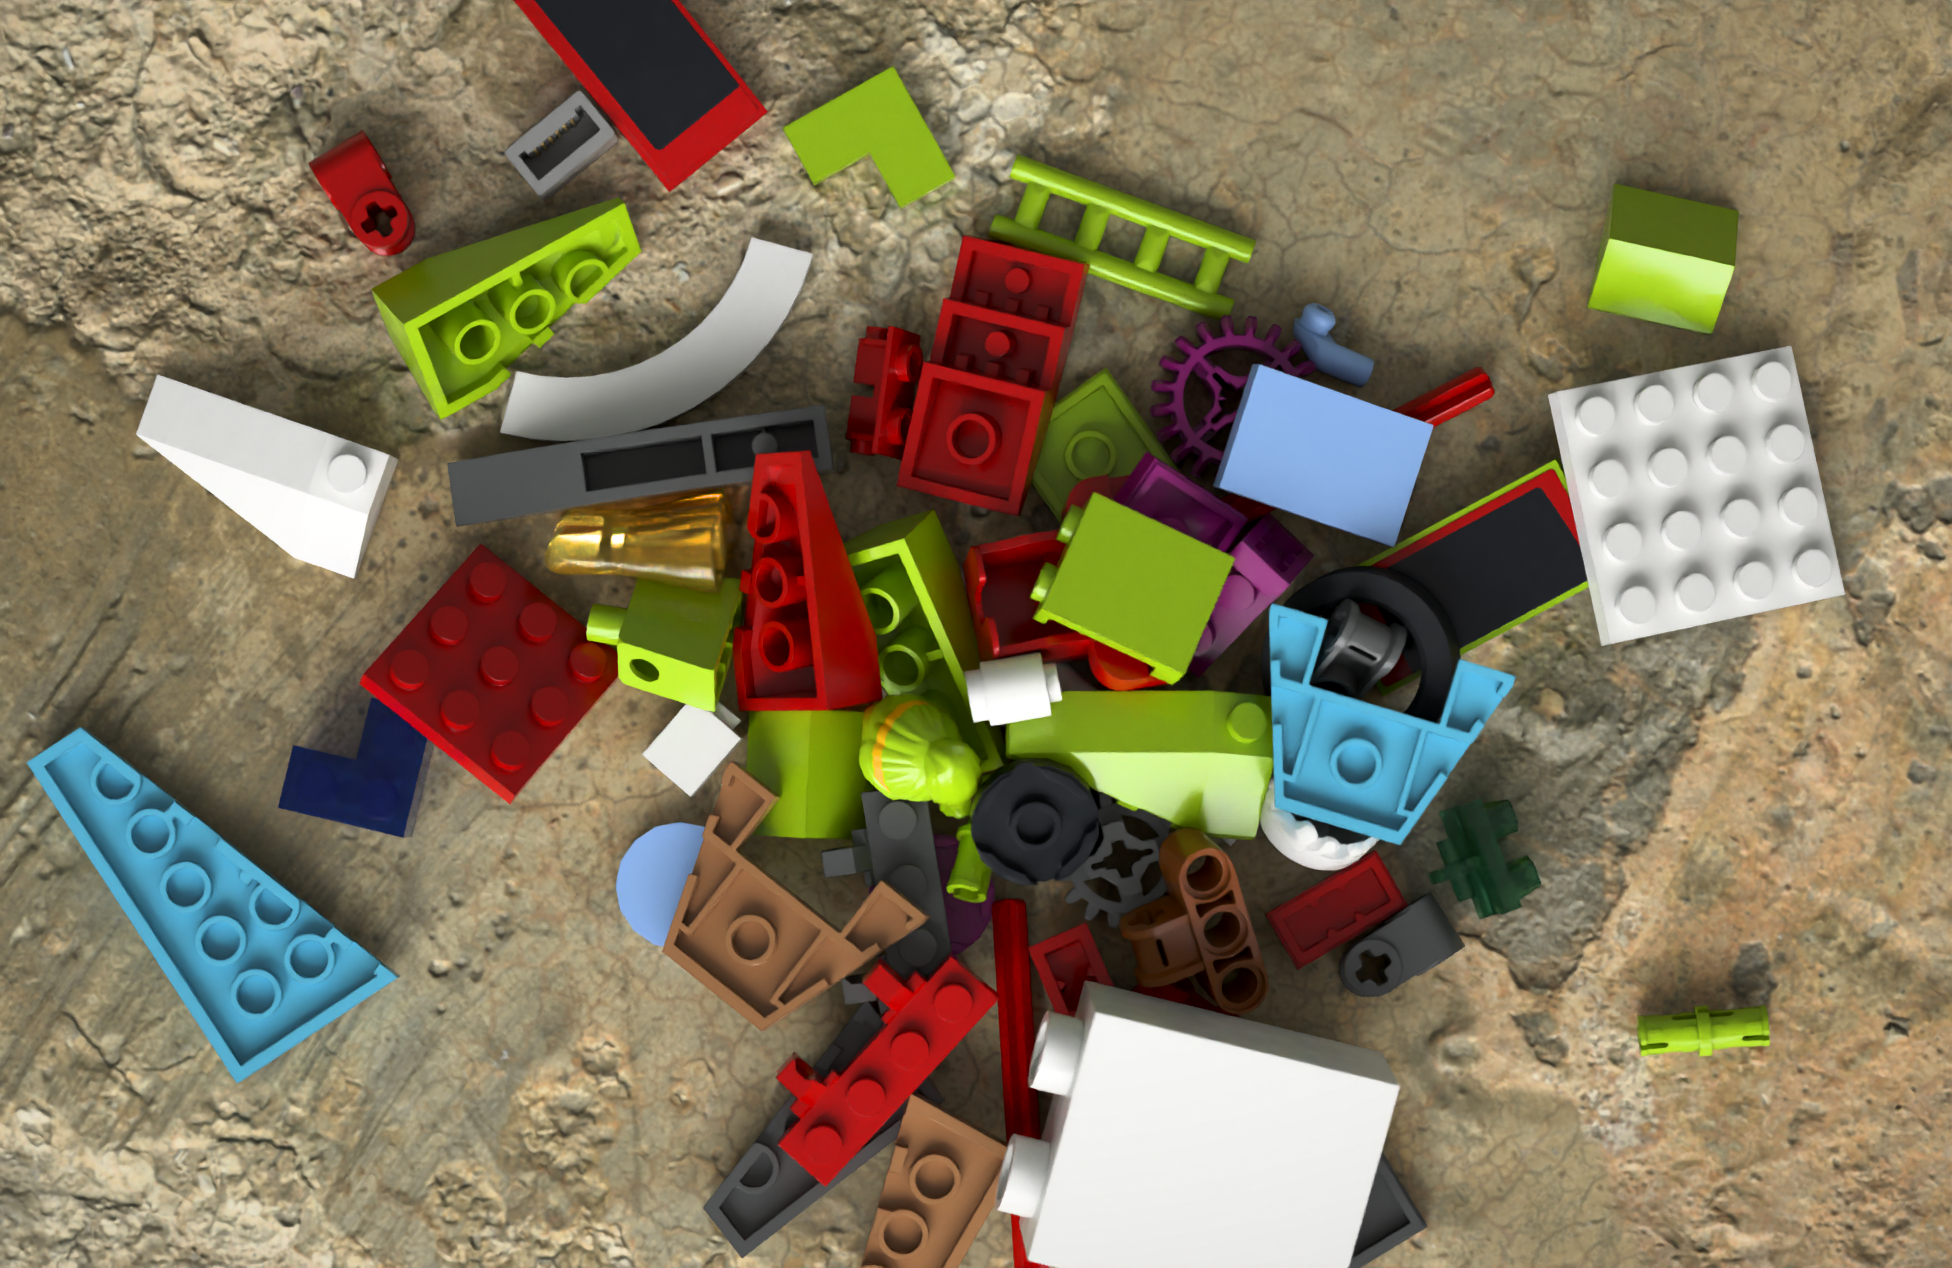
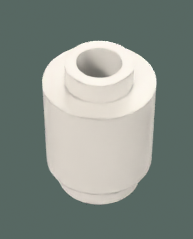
M1040 652L979 662L980 669L965 671L974 723L990 720V725L995 726L1051 716L1050 703L1062 701L1055 662L1043 664Z

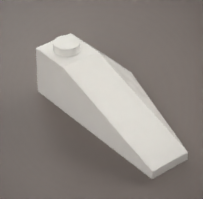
M158 374L136 433L146 443L294 558L356 579L398 459Z

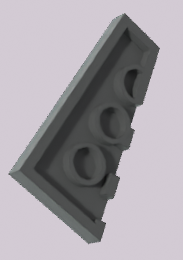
M869 1001L863 1002L812 1067L822 1077H825L832 1068L841 1072L885 1024L881 1020L880 1014ZM928 1077L915 1090L939 1105L945 1101V1098ZM791 1094L707 1201L703 1209L740 1257L744 1258L897 1138L907 1100L834 1179L824 1187L777 1145L778 1139L798 1118L790 1110V1105L797 1099Z

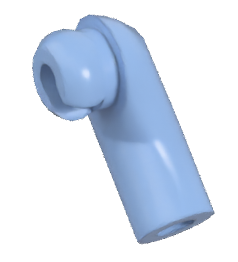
M1318 303L1307 304L1302 311L1301 318H1295L1293 335L1301 343V348L1309 361L1314 362L1318 371L1359 388L1363 387L1372 373L1373 359L1337 344L1329 334V331L1336 323L1333 312Z

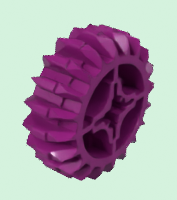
M1224 315L1220 318L1219 324L1221 336L1214 338L1210 327L1203 321L1195 327L1196 335L1201 345L1195 348L1189 339L1182 335L1175 340L1174 345L1185 357L1182 363L1170 356H1162L1159 366L1164 371L1174 375L1172 382L1163 379L1153 380L1151 391L1157 394L1169 395V403H1158L1151 406L1150 415L1153 418L1171 417L1172 424L1163 427L1157 432L1156 436L1159 442H1165L1178 435L1183 444L1178 446L1170 455L1174 463L1182 461L1190 451L1199 458L1192 466L1190 472L1192 477L1200 478L1205 472L1207 464L1210 463L1218 466L1214 476L1215 481L1224 452L1209 446L1206 442L1223 428L1233 426L1237 411L1229 416L1226 414L1216 424L1211 422L1222 410L1219 404H1223L1226 398L1220 397L1219 393L1222 387H1228L1234 393L1242 387L1245 388L1249 374L1240 377L1228 374L1220 366H1216L1208 358L1209 356L1228 350L1246 351L1266 360L1261 365L1297 378L1306 377L1316 369L1313 361L1303 362L1295 368L1289 359L1295 356L1302 347L1298 340L1295 339L1289 342L1282 352L1273 345L1281 334L1282 328L1273 324L1263 340L1254 337L1258 326L1257 317L1248 316L1243 326V334H1234L1232 317ZM1192 370L1203 380L1202 384L1207 388L1212 399L1210 412L1193 429L1188 423L1183 406L1184 387Z

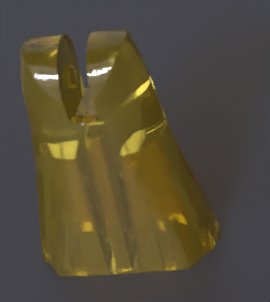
M724 487L643 508L564 511L556 522L553 535L547 546L545 564L550 571L560 575L628 576L718 594L722 589L734 550V516L730 496Z

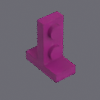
M1267 513L1228 554L1234 557L1235 561L1188 665V669L1197 678L1211 666L1271 602L1273 603L1288 588L1314 557V554L1271 513Z

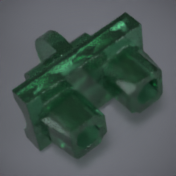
M1477 799L1440 811L1439 814L1448 838L1436 842L1444 865L1428 872L1431 884L1434 885L1450 880L1458 902L1471 898L1479 919L1500 913L1506 914L1521 908L1522 905L1519 899L1540 887L1541 880L1534 862L1528 855L1520 856L1505 862L1497 839L1518 831L1519 822L1511 802L1505 799L1483 803L1482 799Z

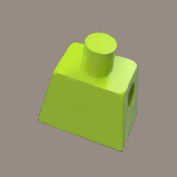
M645 574L637 579L628 608L599 603L592 605L587 624V640L617 646L618 678L625 685L703 710L715 712L733 656L734 629L736 626H742L743 592L739 590L740 579Z

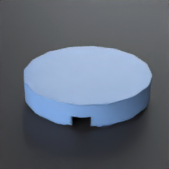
M685 822L656 826L634 840L620 861L615 885L620 911L632 929L654 945L663 947L687 877L693 871L704 839L702 837L704 826Z

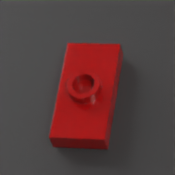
M1373 850L1353 864L1340 869L1265 913V916L1294 966L1299 970L1407 907L1408 904L1378 852Z

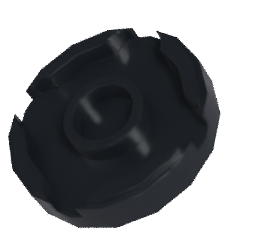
M1022 758L999 767L980 785L971 805L970 831L981 860L999 877L1020 885H1038V882H1045L1054 879L1056 882L1073 874L1088 860L1099 836L1098 808L1088 783L1071 767L1048 758Z

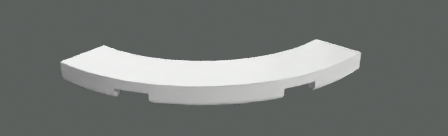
M751 237L744 261L727 292L702 323L682 340L662 353L639 364L600 375L564 378L539 376L517 371L500 433L535 441L568 443L648 430L666 424L698 408L722 392L742 375L768 346L788 318L804 286L814 255Z

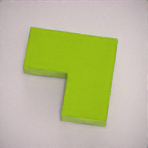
M894 66L783 127L785 135L814 186L868 155L872 158L900 210L956 179L954 172Z

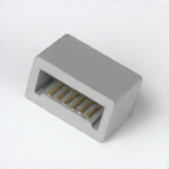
M577 91L505 150V155L543 201H547L616 145L619 140L614 130L583 92Z

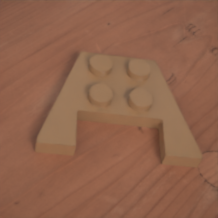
M731 761L725 768L720 782L723 784L713 814H709L702 834L704 839L692 873L687 877L662 952L760 1031H765L925 924L930 915L889 882L881 880L842 931L742 852V847L781 797L738 762Z

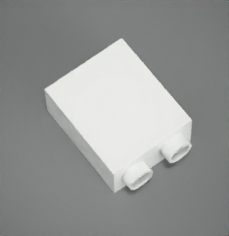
M1085 980L1075 1017L1047 1011L1040 1024L1030 1063L1028 1085L1030 1088L1054 1093L1041 1140L1013 1134L1010 1138L999 1174L995 1209L1020 1216L1019 1225L1028 1261L1058 1268H1349L1400 1085L1382 1052Z

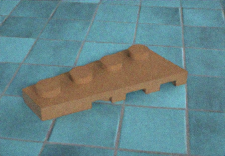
M914 1091L906 1102L860 1268H958L995 1205L999 1174L1008 1143Z

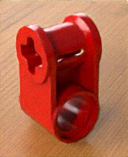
M363 130L308 163L335 208L341 211L354 234L370 252L381 257H393L403 253L411 246L416 234V223L413 215L391 181L393 178ZM382 211L388 217L393 218L390 223L394 231L386 237H383L381 233L374 230L377 225L373 217Z

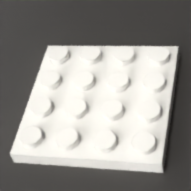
M1792 346L1558 391L1548 395L1601 646L1845 595Z

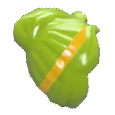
M914 694L887 695L884 699L876 701L865 710L862 719V743L859 752V764L863 775L869 782L892 800L903 799L915 802L933 800L934 803L940 804L939 810L946 816H952L957 819L969 816L971 814V798L978 792V787L982 781L981 759L967 743H964L959 728L947 709L934 701Z

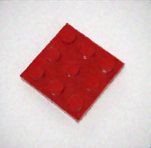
M480 543L364 672L359 684L508 804H511L619 679L617 652L607 644L588 641L587 628Z

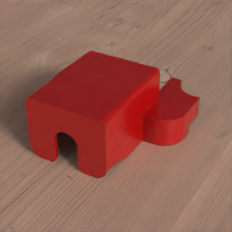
M1108 475L1095 476L1077 483L1071 490L1062 508L1061 524L1070 506L1073 504L1082 508L1093 492L1113 500L1130 475L1111 478ZM1059 529L971 546L962 565L980 662L1040 652L1043 664L1053 662L1058 664L1089 659L1092 673L1096 679L1107 688L1116 691H1129L1169 684L1150 675L1153 666L1054 620L1049 619L1043 624L1033 619L1040 603L1030 598L1034 584L1046 562L1054 566L1057 565L1066 545L1056 540Z

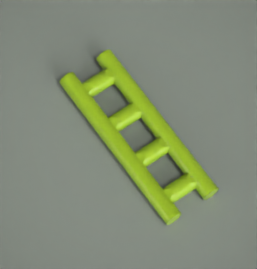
M1017 154L1009 178L1027 184L1014 220L997 213L995 214L988 238L1014 246L1090 263L1088 274L1220 321L1222 316L1230 315L1235 300L1218 294V289L1229 259L1233 258L1248 264L1257 240ZM1051 193L1086 205L1074 241L1038 229ZM1110 215L1146 227L1134 263L1098 250ZM1170 236L1206 249L1194 284L1157 272Z

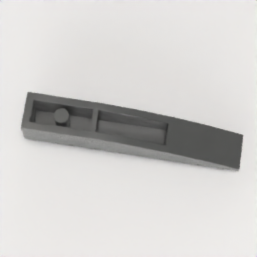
M824 405L644 430L447 463L457 527L752 485L755 456L760 453L810 450L819 476L835 473L827 412Z

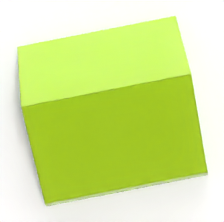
M1615 183L1611 192L1586 308L1709 336L1712 335L1735 268L1739 211Z
M837 710L749 711L746 770L781 797L752 835L852 839L851 830L866 828L861 792L872 791L874 786L863 775L859 764L864 712Z

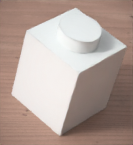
M718 701L715 712L685 704L642 755L685 793L693 797L744 739L733 730L741 720L720 701Z

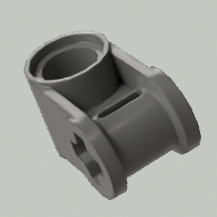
M1350 599L1343 600L1336 607L1327 622L1309 684L1362 700L1377 681L1385 677L1396 664L1405 645L1406 628L1396 622L1387 626L1360 612L1358 603Z
M1430 891L1382 922L1383 925L1350 945L1343 952L1339 961V976L1343 985L1351 993L1360 997H1379L1394 990L1415 975L1419 976L1437 966L1465 947V944ZM1362 952L1369 958L1381 956L1384 960L1385 965L1378 970L1379 977L1382 980L1378 985L1372 979L1362 981L1357 979L1355 972L1362 967V962L1359 958Z

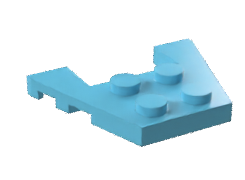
M1271 603L1269 609L1275 808L1401 845L1447 780L1448 775L1481 732L1498 704L1510 691L1516 676L1458 658L1440 720L1435 723L1310 685L1309 682L1328 619Z

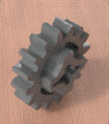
M1099 792L1100 808L1098 809V820L1103 837L1095 852L1089 856L1087 861L1073 874L1058 881L1071 880L1074 885L1064 898L1068 904L1076 902L1082 897L1088 902L1084 918L1091 921L1101 909L1108 912L1109 927L1117 928L1121 914L1128 913L1137 907L1157 900L1165 891L1168 892L1162 873L1154 887L1145 895L1142 892L1140 879L1149 863L1159 861V851L1164 840L1170 835L1168 830L1172 828L1170 827L1172 822L1163 818L1159 820L1155 815L1142 809L1132 811L1121 805L1113 804L1109 795ZM1121 815L1133 816L1144 821L1158 836L1145 840L1134 837L1126 832ZM1117 840H1122L1126 849H1137L1138 851L1151 849L1150 853L1141 855L1138 860L1130 863L1131 874L1120 877L1116 868H1105L1104 866L1091 868L1092 864L1101 862L1104 857L1112 854L1111 843ZM1102 877L1115 884L1121 902L1110 901L1098 896L1090 890L1084 881Z

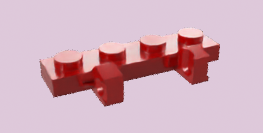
M952 952L946 956L927 978L915 970L905 980L882 958L862 977V983L888 1006L887 1010L881 1015V1020L885 1024L841 1072L832 1068L825 1077H822L795 1052L777 1069L776 1079L797 1098L790 1105V1110L798 1117L778 1139L777 1145L824 1187L834 1179L999 1000V994Z

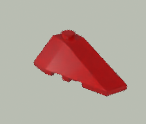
M810 450L756 454L747 529L752 538L755 539L752 564L750 569L741 571L739 588L740 591L748 594L744 625L735 627L732 646L739 711H828L882 700L876 634Z

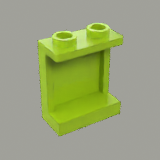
M1093 492L1082 508L1073 504L1070 506L1060 526L1056 540L1066 545L1057 565L1054 566L1046 562L1034 584L1030 598L1040 603L1033 619L1043 624L1049 619L1054 620L1153 666L1150 675L1174 685L1185 675L1235 558Z

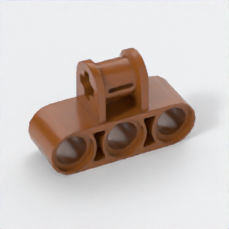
M1191 827L1177 829L1168 835L1159 851V865L1169 895L1133 909L1125 914L1118 923L1122 937L1131 941L1138 963L1134 969L1137 984L1147 988L1163 987L1194 975L1199 985L1223 1010L1237 1015L1250 1013L1259 1007L1266 998L1269 983L1234 865L1229 856L1200 829ZM1206 855L1202 867L1198 871L1186 875L1188 866L1199 856ZM1223 912L1222 918L1216 926L1204 930L1206 922L1211 916ZM1240 968L1239 974L1232 982L1222 985L1224 977L1230 971Z

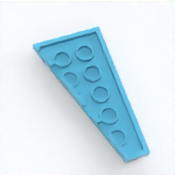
M79 727L26 762L236 1083H240L400 977L394 970L85 727Z

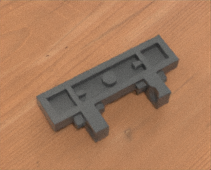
M879 790L861 792L866 828L851 830L852 846L822 850L821 858L824 877L864 871L866 887L877 886L881 880H886L928 913L930 917L925 924L886 949L887 954L877 956L878 960L882 958L905 980L915 970L927 978L946 956L952 952L928 801L892 800ZM866 973L848 975L841 980L845 1005L878 1000L880 1014L887 1010L888 1006L862 983V977Z

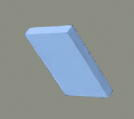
M1253 364L1213 487L1388 547H1394L1434 425L1260 364Z

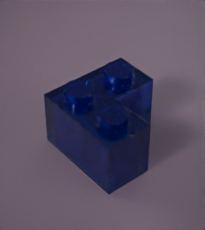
M371 697L356 758L309 746L293 745L278 808L402 838L412 837L434 743L378 698Z

